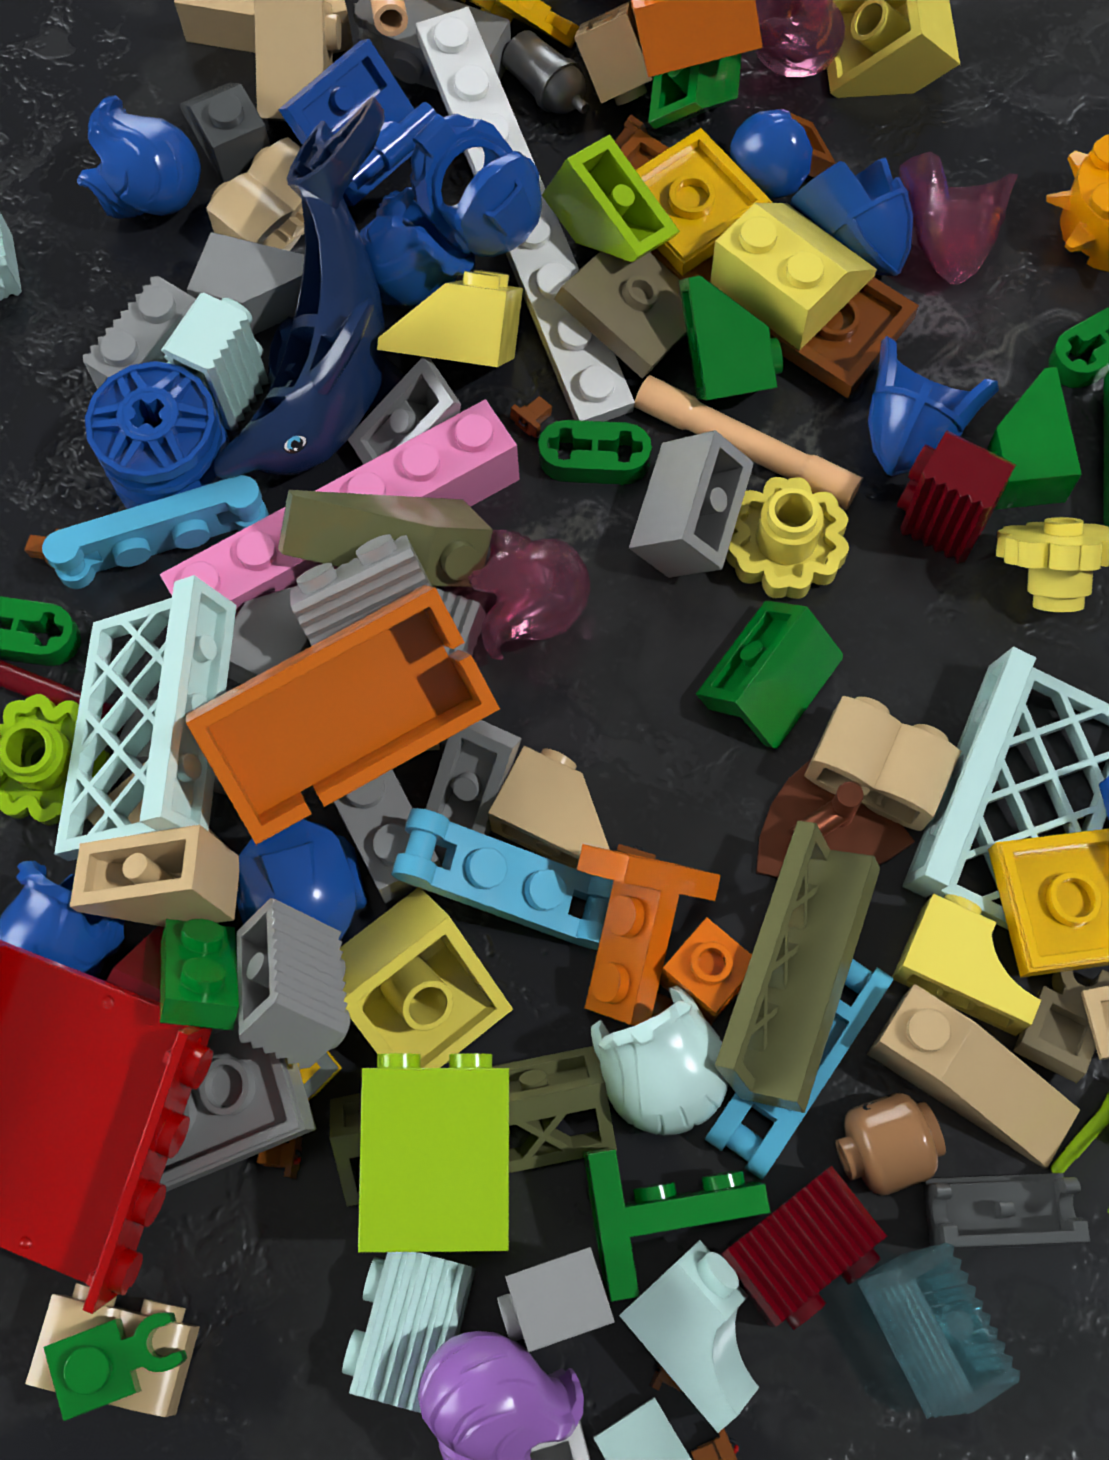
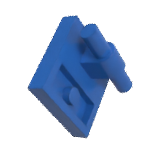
M370 39L361 40L278 109L303 145L310 133L321 121H325L335 134L357 113L368 99L373 96L377 99L384 109L385 120L374 149L361 165L342 196L347 206L356 205L412 156L415 148L412 139L437 114L427 102H422L417 108H413Z

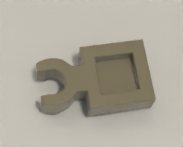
M1102 969L1089 987L1083 986L1076 981L1073 976V970L1053 973V990L1043 986L1035 995V997L1041 999V1003L1032 1025L1020 1033L1013 1052L1077 1083L1086 1075L1096 1049L1081 992L1083 990L1108 986L1109 972Z

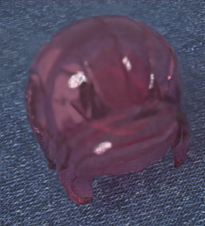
M755 0L763 48L756 49L754 52L757 58L771 71L787 77L812 76L824 71L837 57L845 40L846 26L839 7L832 0Z
M493 530L490 540V557L487 565L482 569L474 570L468 576L469 583L474 590L494 593L497 596V603L486 614L481 630L485 651L492 659L497 660L503 659L500 646L506 641L548 640L566 632L584 612L591 590L588 569L578 552L568 543L559 539L546 538L532 541L528 536H522L516 531Z

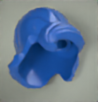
M116 95L105 97L93 110L88 123V140L101 161L96 168L82 170L77 178V183L79 186L88 187L95 194L107 216L117 219L133 218L144 213L167 216L185 207L198 187L201 163L195 147L183 131L163 118L128 114L126 109H123L122 100Z
M411 187L404 188L403 191L394 190L389 195H385L382 203H380V208L376 211V218L359 232L378 284L381 303L398 309H414L442 285L454 282L458 275H464V271L470 272V270H474L476 265L474 254L459 253L441 237L414 200L415 196Z
M37 861L21 862L17 866L20 872L16 879L24 887L0 917V940L97 978L103 970L104 963L107 962L108 958L117 954L125 938V920L81 913L72 909L70 902L75 873L70 874L58 885L47 879L45 865H40Z

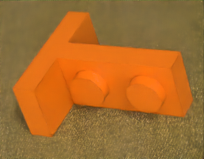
M582 844L577 871L613 880L585 1009L636 1026L652 1017L679 894L715 901L721 875L671 862Z

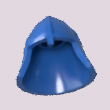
M886 158L878 159L857 175L853 174L845 162L839 161L817 175L791 198L790 205L875 267L877 269L875 275L897 276L901 273L911 250L913 212L909 200V192L904 187L900 177H896L893 180Z
M886 336L881 341L879 371L868 416L873 453L885 473L890 476L909 473L924 445L927 444L936 449L947 430L961 436L965 427L980 408L999 391L998 381L984 379L971 391L954 389L933 382L903 365L897 359V343Z

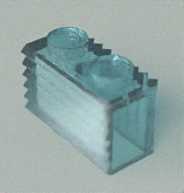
M946 1242L901 1254L857 1281L927 1419L932 1416L936 1418L941 1415L944 1417L949 1414L952 1416L957 1413L958 1415L972 1413L1018 1383L1020 1371L1011 1368L1013 1357L1004 1354L1005 1342L997 1340L998 1329L989 1325L991 1315L982 1312L983 1301L975 1298L976 1287L967 1284L969 1273L960 1270L962 1260L953 1256L954 1246Z

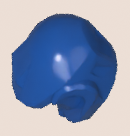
M436 114L412 139L415 148L411 156L412 173L410 174V179L417 204L441 237L459 253H472L477 257H495L511 252L526 242L539 223L542 199L537 167L530 158H527L519 151H513L493 124L482 119L467 118L460 114H452L445 117ZM472 147H482L485 155L483 168L477 172L468 184L460 202L454 206L446 205L443 202L441 192L446 169L453 159L463 151Z
M304 818L257 845L251 839L239 854L240 886L237 891V905L243 925L270 898H273L341 931L338 939L341 940L351 925L355 911L364 908L367 904L355 848L345 837L335 835L325 824L310 822Z

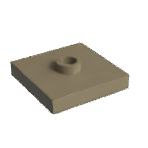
M600 251L562 285L554 298L555 301L642 379L687 335L679 287L680 279L651 253L646 254L635 262H630Z

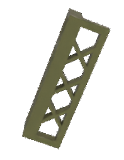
M797 821L715 1062V1067L740 1099L805 1113L880 872V867L872 855L830 850L817 823Z
M593 1046L492 1066V1068H509V1126L517 1125L531 1133L521 1147L509 1149V1173L583 1158L582 1152L609 1147L617 1151L606 1085L602 1077L600 1061ZM361 1093L330 1099V1142L347 1207L359 1204L360 1180H357L352 1158L360 1156ZM595 1108L599 1131L569 1136L556 1129L566 1114Z

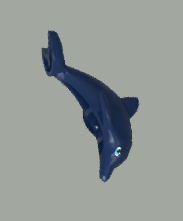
M374 96L368 99L357 113L335 134L325 121H321L310 133L290 167L287 182L302 200L305 234L303 274L294 320L289 316L277 328L270 345L268 382L271 389L242 432L214 460L213 468L215 475L221 479L237 477L255 470L272 475H297L324 463L349 439L365 413L373 411L405 376L400 368L386 358V351L377 350L378 337L385 332L380 291L366 248L342 197L359 168L374 149L385 120L384 109Z

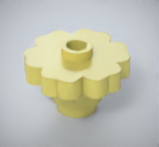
M773 477L766 482L763 493L754 490L745 491L726 558L730 565L735 568L739 580L743 583L751 584L762 581V587L769 597L783 598L787 596L800 599L807 595L811 583L818 585L832 583L838 569L845 563L849 545L843 535L849 519L845 511L839 507L838 501L832 493L817 492L812 494L809 483L800 477L789 478L788 480L781 477Z
M1069 517L1047 518L1044 522H1029L1026 526H1004L1003 529L997 531L996 556L1004 558V563L1029 568L1027 591L1033 594L1034 608L1048 612L1080 611L1084 609L1085 597L1092 594L1093 571L1101 569V566L1109 567V527L1100 524H1084V521L1081 519Z

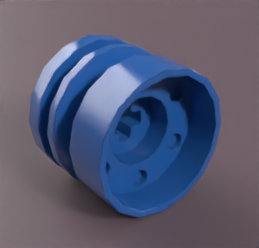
M158 361L130 365L108 377L92 395L85 415L87 441L114 490L127 509L224 480L215 475L213 468L214 460L230 444V441L220 422V416L215 408L212 396L201 379L180 365Z

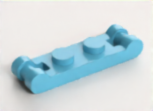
M240 475L57 530L49 534L44 540L42 552L49 564L55 568L58 577L64 585L72 589H81L93 581L97 572L116 566H137L146 562L152 555L175 548L190 549L201 546L211 537L233 530L241 531L269 516V513L262 500V494L256 481L251 477Z
M421 808L410 810L405 826V831L410 834L405 853L397 854L391 873L394 878L576 945L598 950L613 880L577 871V869L455 824L437 812ZM435 845L447 849L442 868L431 861ZM573 896L586 900L582 919L568 914Z
M852 959L845 986L856 992L858 996L851 1007L842 1000L839 1001L805 1113L740 1099L735 1093L707 1134L705 1140L720 1151L727 1146L748 1161L745 1166L748 1171L763 1180L894 978L878 967L872 972ZM751 1107L774 1122L764 1139L741 1123Z

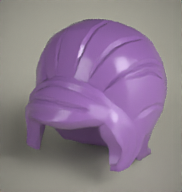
M467 1332L454 1336L442 1344L428 1361L420 1380L418 1394L422 1418L437 1438L443 1460H532L530 1454L533 1447L541 1443L560 1442L567 1439L573 1434L583 1415V1390L572 1368H568L567 1371L561 1368L547 1375L523 1345L495 1332Z

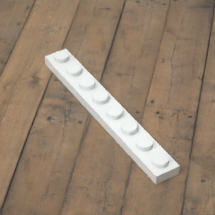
M469 6L416 23L418 42L448 115L460 114L467 118L482 119L493 124L513 151H519L533 161ZM472 147L464 151L474 176L484 165L485 155L482 147ZM539 175L540 191L542 195L545 191V187ZM541 196L542 210L539 223L525 243L506 253L519 287L523 288V297L574 420L605 422L631 413L634 410L635 401L615 354L554 300L562 285L579 271V268L557 216Z

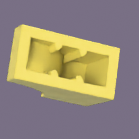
M932 894L920 910L892 977L895 981L910 988L916 984L949 1006L1017 1036L1032 1025L1041 999L1019 986L1003 968L995 952L992 932L997 922L982 916V909L966 898L953 894H946L942 898Z

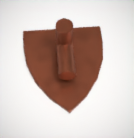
M810 759L788 778L770 806L759 837L756 874L778 879L797 821L817 823L830 850L872 855L875 857L878 865L889 861L914 844L915 841L903 825L878 815L862 804L864 793L857 783L844 782L839 786L836 794H833L807 779L804 774L810 764Z

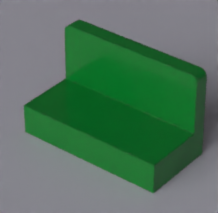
M765 600L696 692V695L709 710L741 717L765 746L778 748L843 659V653L807 606Z

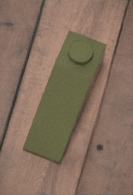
M288 490L278 550L283 555L323 564L331 563L332 566L339 567L342 564L349 563L354 558H358L356 550L364 543L376 537L390 534L395 541L400 536L407 535L432 586L480 587L493 529L463 499Z

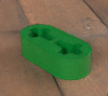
M1109 307L1071 327L1059 336L1048 361L1049 368L1057 367L1062 385L1070 388H1083L1106 376L1109 371ZM1093 350L1087 363L1082 359L1072 362L1068 358L1070 352L1075 357H1078Z
M579 420L556 421L543 430L538 441L539 461L542 470L552 479L562 482L631 484L642 479L649 471L651 464V439L644 429L635 424ZM560 443L572 444L573 451L570 454V459L563 460L558 458ZM619 446H631L632 455L630 462L618 461Z
M0 596V622L4 627L10 629H0L1 660L43 666H58L68 662L77 653L81 645V633L72 617L62 607L51 603ZM52 624H56L62 635L61 637H50L47 646H44L36 635L29 632L49 633Z

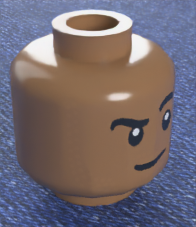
M893 1093L850 1109L844 1120L846 1137L836 1140L837 1152L848 1178L852 1181L861 1177L872 1192L881 1196L889 1195L931 1179L938 1168V1157L946 1153L942 1131L929 1105L926 1102L916 1104L910 1096L903 1093Z

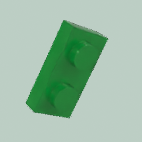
M166 919L161 941L160 1023L233 1031L239 1008L235 927L221 926L207 919H191L188 921Z

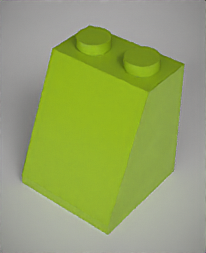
M377 1054V1068H362L358 1252L509 1251V1068H492V1054H449V1068H420L421 1054Z

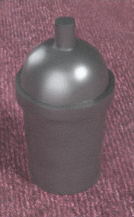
M530 30L522 31L512 38L503 54V66L535 97L538 106L546 112H554L556 114H567L574 109L583 114L588 110L589 104L583 100L586 92V83L579 64L573 59L565 58Z

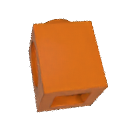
M706 917L665 964L659 984L667 991H669L670 987L676 985L684 989L693 998L704 1018L712 1026L739 994L752 954Z

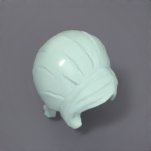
M677 985L669 988L674 1004L655 1017L634 1027L609 1034L601 1020L591 1026L593 1047L600 1061L602 1077L605 1081L607 1096L611 1104L628 1124L656 1135L684 1133L693 1129L694 1125H700L707 1121L721 1106L728 1088V1082L715 1067L722 1041L704 1018L693 998Z

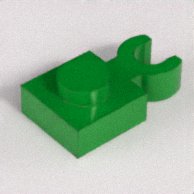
M162 1312L150 1315L138 1325L134 1336L129 1338L126 1337L120 1318L44 1346L63 1421L142 1391L136 1369L144 1367L152 1372H165L184 1363L187 1359L185 1350L171 1353L168 1356H161L155 1352L152 1346L154 1333L160 1327L176 1322L175 1314L173 1312Z

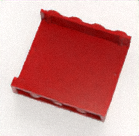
M0 940V1247L86 1283V1285L90 1286L82 1310L93 1314L117 1295H125L128 1288L134 1284L141 1269L143 1254L136 1250L144 1227H149L153 1223L164 1202L166 1185L161 1184L160 1180L168 1158L171 1159L178 1153L186 1138L190 1118L183 1115L191 1090H196L201 1085L210 1068L213 1051L207 1047L213 1028L160 1023L159 1002Z

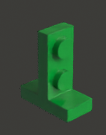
M609 1147L582 1152L603 1286L606 1296L611 1302L639 1297L630 1237L770 1213L766 1185L757 1181L745 1182L743 1170L702 1176L704 1189L676 1193L675 1182L633 1188L635 1201L624 1202L616 1149Z

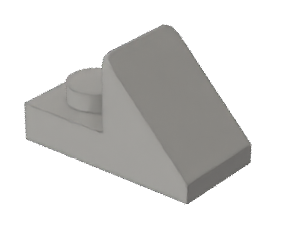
M422 357L354 430L348 441L362 463L366 464L459 414L461 403L432 360L428 357Z
M482 720L449 737L426 810L437 812L447 817L450 822L488 836L491 831L488 812L512 769L522 738Z

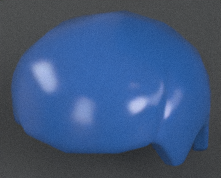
M789 110L760 111L747 118L737 128L730 143V158L770 200L781 199L798 192L800 186L810 173L813 148L804 127L797 120L792 119Z

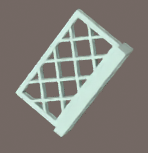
M195 575L175 581L172 598L93 622L54 855L67 861H72L78 857L80 843L199 824L207 831L209 830L215 773L186 724V714L226 693L237 605ZM168 625L166 641L159 649L153 642ZM131 634L132 638L115 659L110 662L114 639ZM147 651L152 656V659L130 684L125 679L126 675ZM160 681L157 700L151 706L145 698ZM118 686L123 695L106 716L101 719L103 704ZM138 708L144 716L122 742L116 734ZM151 739L149 759L142 765L136 757ZM109 745L114 750V753L93 778L94 761L105 747ZM129 768L135 776L113 802L107 795V792L124 771ZM142 800L140 821L132 824L127 817ZM99 804L105 813L90 832L82 836L84 821Z
M1012 647L990 664L957 746L962 752L935 816L925 827L902 886L925 898L932 894L942 898L946 894L966 898L982 909V916L996 921L997 925L1006 929L1008 927L1003 907L993 902V900L1000 898L999 891L980 896L957 885L966 860L984 855L996 883L988 849L996 842L1038 837L1037 834L1062 825L1066 834L1101 830L1107 813L1099 783L1109 776V751L1094 756L1080 726L1081 722L1093 718L1109 726V704L1034 668L1033 665L1036 657L1016 647ZM1031 689L1052 699L1061 719L1060 721L1036 728L1026 705ZM1073 709L1081 713L1076 715ZM1019 725L1022 734L1013 737ZM1065 728L1079 762L1055 770L1041 736ZM1026 742L1041 776L1015 784L1005 757L1010 747ZM1105 762L1103 771L1101 773L1098 764ZM1083 770L1094 796L1090 807L1073 812L1059 778ZM998 781L1001 790L992 793L995 783ZM1045 784L1059 818L1034 827L1019 792ZM1005 798L1019 833L994 842L983 815L988 803ZM1086 817L1081 829L1077 820ZM976 836L980 847L970 850Z

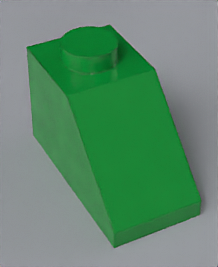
M742 54L654 76L648 123L654 129L693 118L737 99Z
M702 276L679 280L697 399L712 400L777 388L776 374H780L783 371V357L779 340L776 337L770 338L769 326Z
M1057 367L1044 368L996 427L986 449L1016 464L994 510L1065 503L1082 475Z

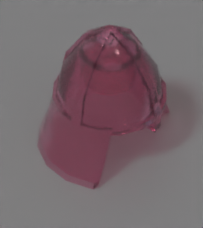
M930 151L910 158L900 165L898 175L909 192L917 243L937 274L951 285H959L977 273L995 245L1000 226L1003 225L1005 220V211L1018 174L1010 173L998 181L984 185L948 187L939 156Z

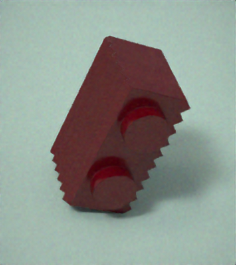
M947 430L936 449L927 444L924 445L909 472L908 479L910 481L897 504L898 508L906 511L900 527L902 535L911 534L913 541L922 539L924 547L933 545L934 551H944L946 558L954 556L957 564L965 562L988 523L1016 464Z
M830 1166L720 1255L734 1269L738 1276L740 1287L747 1293V1298L768 1326L777 1327L786 1320L789 1326L795 1330L826 1305L819 1292L834 1279L841 1275L844 1281L850 1285L881 1260L874 1247L884 1240L887 1235L833 1166Z

